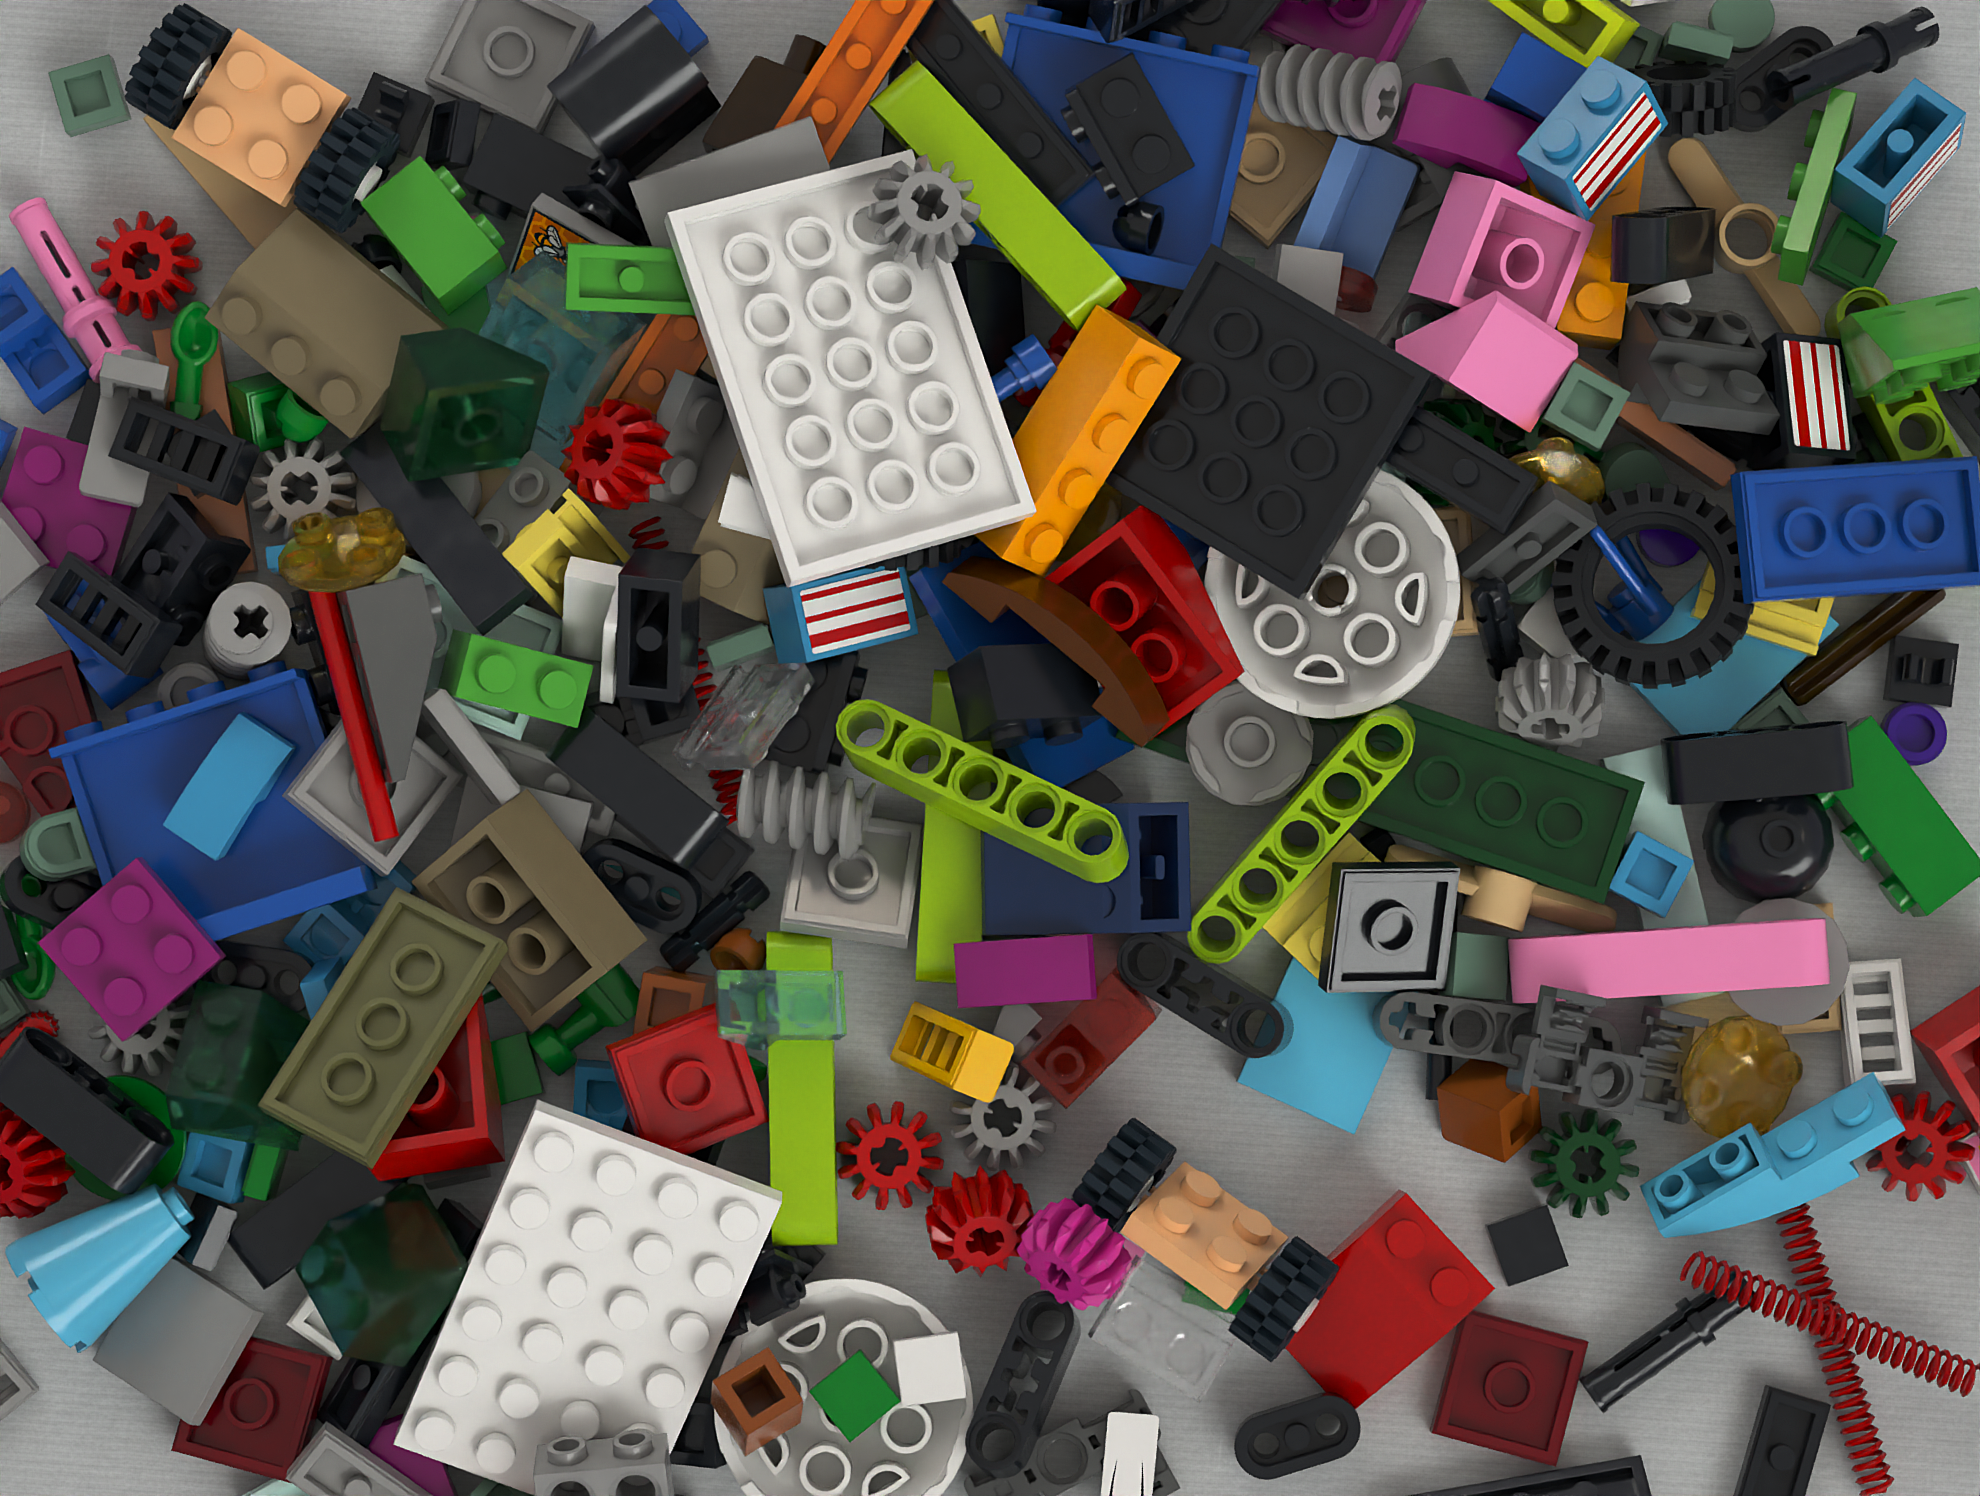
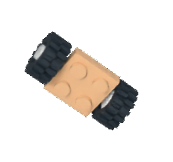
M184 3L183 6L180 4L176 6L172 14L168 13L162 19L161 28L155 27L150 34L151 41L148 46L143 45L138 55L141 58L138 63L132 66L129 73L133 77L126 83L125 91H127V94L125 95V100L169 129L176 130L171 138L286 208L294 194L296 197L293 202L297 208L338 233L346 232L348 227L351 228L356 223L358 214L362 216L365 212L360 202L377 190L380 183L386 180L390 172L388 167L395 162L396 150L400 147V135L355 107L344 111L351 100L350 96L240 28H237L231 37L232 32L190 5Z
M1131 1118L1127 1124L1125 1123L1120 1128L1117 1135L1111 1138L1107 1143L1106 1149L1099 1153L1094 1160V1165L1090 1170H1087L1081 1179L1082 1183L1073 1192L1071 1200L1079 1207L1085 1204L1090 1205L1094 1214L1101 1219L1109 1218L1108 1225L1113 1231L1122 1233L1225 1310L1231 1306L1246 1288L1249 1289L1251 1292L1246 1298L1244 1305L1235 1315L1236 1318L1231 1322L1228 1331L1269 1362H1273L1290 1343L1294 1334H1297L1310 1317L1319 1300L1324 1296L1327 1288L1336 1277L1339 1266L1298 1236H1295L1284 1247L1279 1256L1278 1253L1287 1241L1288 1236L1274 1227L1264 1214L1248 1208L1222 1189L1218 1182L1209 1174L1196 1170L1186 1162H1183L1156 1188L1155 1185L1163 1178L1166 1173L1165 1170L1174 1159L1173 1156L1177 1149L1139 1120ZM1275 1258V1260L1272 1262L1270 1268H1269V1269H1266V1267L1270 1264V1262Z

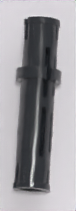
M1922 6L1914 8L1909 13L1885 24L1879 21L1867 24L1857 31V35L1854 38L1783 69L1772 71L1766 81L1768 94L1790 85L1791 88L1788 92L1771 99L1778 108L1789 110L1815 95L1869 71L1877 74L1895 67L1900 57L1934 45L1940 35L1939 25L1936 23L1923 30L1916 31L1917 25L1935 17L1930 10Z
M1735 1271L1730 1274L1727 1289L1721 1298L1717 1299L1715 1296L1717 1283H1715L1710 1293L1705 1294L1703 1292L1691 1301L1684 1297L1675 1304L1678 1309L1676 1312L1631 1342L1627 1347L1592 1372L1579 1378L1580 1383L1601 1412L1605 1413L1608 1411L1609 1407L1648 1379L1657 1375L1662 1369L1700 1342L1706 1347L1716 1340L1714 1332L1750 1307L1755 1293L1754 1290H1752L1750 1300L1745 1307L1740 1308L1738 1304L1741 1291L1747 1283L1746 1279L1742 1278L1738 1296L1732 1303L1727 1301V1292L1736 1277Z

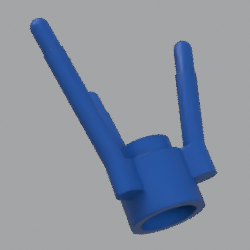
M1588 483L1586 485L1585 491L1592 503L1596 501L1598 504H1601L1605 501L1596 484ZM1597 525L1589 533L1622 581L1607 596L1608 601L1613 605L1610 609H1607L1597 601H1595V605L1602 619L1615 632L1620 633L1625 629L1635 641L1642 640L1667 621L1672 615L1674 607L1661 593L1663 588L1648 572L1628 536L1615 543V546L1603 529Z

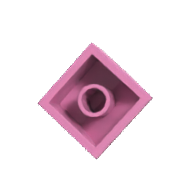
M1455 171L1408 292L1454 312L1497 290L1555 329L1594 231L1595 224L1497 180Z

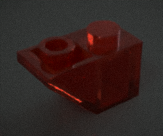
M1117 965L1096 985L1097 999L1081 1000L1020 1063L1065 1109L1158 1018L1162 1011L1152 999L1132 988L1122 979Z

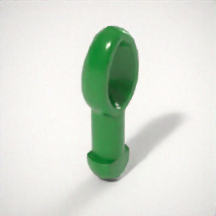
M201 301L190 302L180 310L173 322L170 333V347L175 359L178 361L174 401L170 402V411L195 421L201 417L203 405H199L203 368L216 352L219 339L218 329L204 318L210 308Z
M31 876L23 877L21 886L24 893L30 897H39L41 894L40 882ZM15 914L16 926L29 968L11 975V979L17 990L26 999L40 1000L46 996L52 986L57 965L38 944L44 938L43 926Z

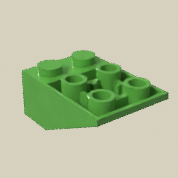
M1977 287L1851 313L1837 324L1854 398L1873 395L1875 405H1881L1913 397L1914 391L1928 387L1927 383L1936 381L1938 391L1941 392L1977 383L1976 378H1980V290Z

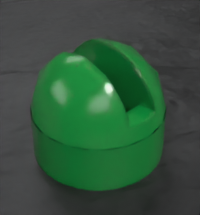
M290 388L278 403L275 413L276 424L282 430L284 437L298 443L312 441L324 430L329 422Z

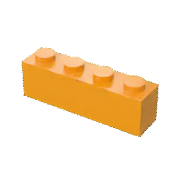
M1096 304L1058 365V370L1050 378L1012 439L1037 512L1032 517L1025 518L1019 522L974 535L1000 558L1045 577L1181 361V358L1138 325Z

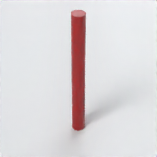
M334 585L312 589L308 593L373 840L376 843L398 837L399 832Z

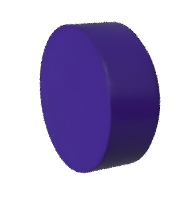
M1647 529L1636 532V541L1641 554L1650 563L1659 567L1671 568L1682 565L1693 558L1699 550V547L1692 540L1677 532L1664 529Z
M1908 702L1898 705L1885 715L1880 724L1881 729L1909 766H1919L1931 762L1940 755L1946 744L1947 728L1941 714L1928 704Z

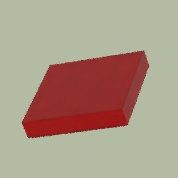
M725 999L605 1046L636 1137L688 1155L769 1122V1117L731 1003Z

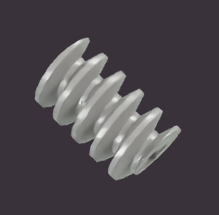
M1296 44L1287 53L1283 50H1274L1266 56L1258 79V104L1261 113L1270 121L1288 122L1290 125L1299 127L1309 126L1312 130L1331 131L1336 135H1352L1355 139L1371 141L1384 135L1391 127L1401 98L1402 78L1400 69L1394 62L1381 61L1377 64L1373 58L1359 57L1355 59L1352 54L1339 52L1334 55L1331 50L1317 48L1312 51L1307 45Z
M252 581L234 584L221 592L212 605L201 639L204 657L213 670L226 678L244 681L249 680L248 671L277 662L289 640L292 627L290 610L282 596L269 586ZM250 625L258 631L257 635L250 633L243 639L235 633L236 628L244 630Z
M750 755L743 770L736 804L739 835L744 838H750L761 822L764 840L767 843L774 844L785 828H787L790 847L799 850L809 835L812 834L815 852L820 855H825L835 839H837L840 858L849 861L864 842L873 810L876 783H872L863 798L860 799L856 798L854 778L847 777L838 792L833 793L830 790L829 774L822 771L812 788L805 785L804 769L800 766H796L787 782L781 781L778 761L772 760L762 777L756 776L754 759Z

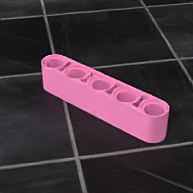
M1826 918L1507 939L1512 1003L1516 1004L1537 1003L1541 985L1603 998H1624L1801 987L1830 983ZM1556 998V1001H1555V1002L1566 1001V1000Z

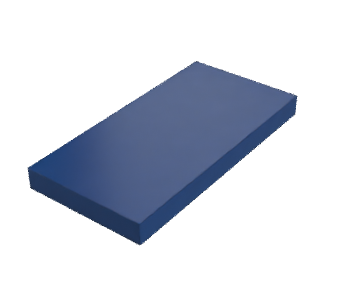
M1977 456L1745 471L1730 475L1744 604L1980 587V480Z
M982 541L961 550L960 557L954 558L953 562L948 564L939 562V566L933 568L924 567L909 577L956 662L979 646L1051 643L1012 609L1008 610L993 623H990L942 583L950 571L971 556L991 558L1013 564L1000 558ZM1103 716L1082 729L1083 737L1074 742L1058 746H1048L1045 744L1044 738L1029 739L1023 744L1004 749L1014 766L1063 788L1135 749V747L1130 743L1116 739L1118 728Z

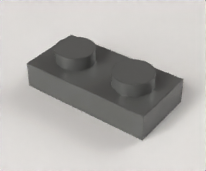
M1549 480L1530 496L1505 536L1490 528L1456 555L1460 574L1472 582L1483 576L1489 580L1500 577L1507 583L1509 594L1513 593L1598 525L1592 506Z

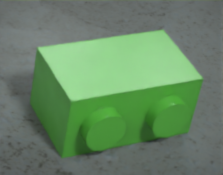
M419 156L366 197L360 204L376 228L393 246L398 255L446 314L449 315L508 269L498 251L506 242L483 213L475 219L469 216L459 203V201L467 196L443 165L434 172L425 160Z
M453 629L437 689H446L451 696L578 728L594 665Z

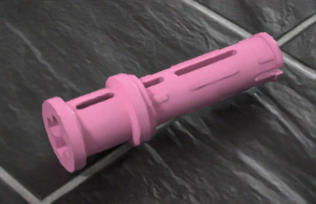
M41 197L28 200L17 206L9 214L10 221L16 226L41 274L45 277L65 312L62 319L64 332L69 338H76L91 364L88 372L95 383H100L99 375L105 352L121 355V351L127 349L142 350L138 345L130 344L115 318L118 313L115 303L107 297L98 295L80 264L76 253L71 248L48 209L46 200ZM46 243L51 247L68 278H65ZM100 336L103 338V340H104V342L106 343L107 347H105V345H104V343L102 342Z

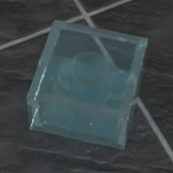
M542 251L507 277L459 374L562 447L574 437L568 426L584 424V407L599 406L627 362L647 323L629 312L565 310V266L545 251Z

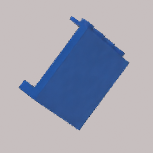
M1025 4L1023 15L1007 12L1005 22L1009 26L1002 54L1003 61L1091 167L1100 162L1101 159L1089 138L1079 144L1065 122L1060 111L1070 105L1065 97V90L1131 52L1134 53L1195 163L1193 168L1139 198V201L1153 203L1164 208V224L1155 251L1148 256L1132 252L1118 243L1113 235L1112 224L1114 219L1118 218V209L1125 205V202L1121 195L1110 200L1096 176L1057 210L1118 276L1185 290L1209 246L1214 244L1222 249L1261 68L1248 64L1250 52L1232 47L1213 44L1209 56L1186 51L1187 38L1156 31H1150L1148 42L1124 37L1121 40L1106 43L1090 17H1087L1084 29L1060 24L1063 12L1041 6ZM974 222L969 223L976 232L971 242L972 244L998 249Z
M284 660L248 671L250 683L226 690L222 680L191 689L186 692L189 703L166 711L162 701L133 708L125 712L128 723L105 731L101 721L63 732L67 743L48 749L51 758H61L102 886L108 883L134 859L142 857L214 942L378 888L372 869L282 797L283 793L328 737L307 670L300 668L287 670ZM244 711L295 745L296 748L266 799L254 806L225 857L215 861L164 827L163 823L214 745L236 716Z

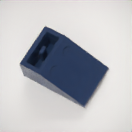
M1189 802L1096 804L1116 816L1122 827L1129 852V859L1123 872L1115 879L1103 883L1086 881L980 830L982 935L1191 931ZM1047 808L1035 809L1027 815L1023 824L1031 828L1042 827L1050 822L1054 816V811ZM1104 835L1092 836L1083 843L1080 851L1091 856L1099 855L1109 848L1112 839Z

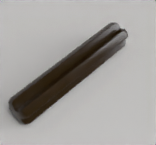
M1945 590L1893 593L1819 649L1816 656H1810L1780 681L1782 689L1795 705L1802 706L1807 704L1940 603L1946 596Z

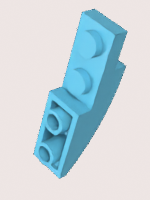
M1872 1072L1762 1136L1750 1122L1642 1184L1640 1188L1656 1226L1664 1238L1697 1235L1728 1229L1792 1209L1829 1193L1859 1177L1860 1175L1853 1160L1906 1129L1884 1085L1875 1073Z

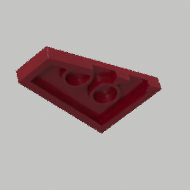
M67 650L0 673V756L23 787L22 791L41 817L77 807L61 758H51L48 749L67 743L63 732L98 721L84 675L77 666L80 664L79 659L72 650Z

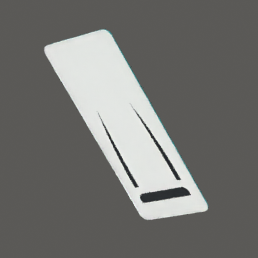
M1110 1412L1108 1414L1101 1496H1152L1159 1417L1157 1415Z

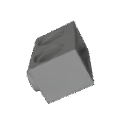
M630 1430L622 1432L614 1438L584 1440L577 1436H565L557 1438L549 1444L537 1445L533 1472L536 1496H674L667 1433L650 1434L643 1430ZM630 1475H641L648 1478L650 1482L645 1485L636 1486L625 1482L623 1479ZM565 1481H575L582 1484L585 1488L580 1491L570 1492L560 1488L558 1484Z

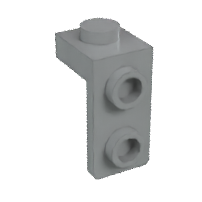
M127 349L121 351V355L105 352L99 375L100 399L79 483V492L81 495L140 507L144 501L150 472L111 458L108 455L131 396L165 409L170 390L169 366L159 364V359L156 356L143 351ZM150 418L137 454L146 457L159 421Z

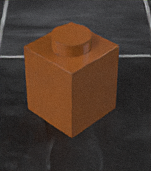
M769 1347L712 1381L711 1404L745 1457L801 1423L804 1401Z

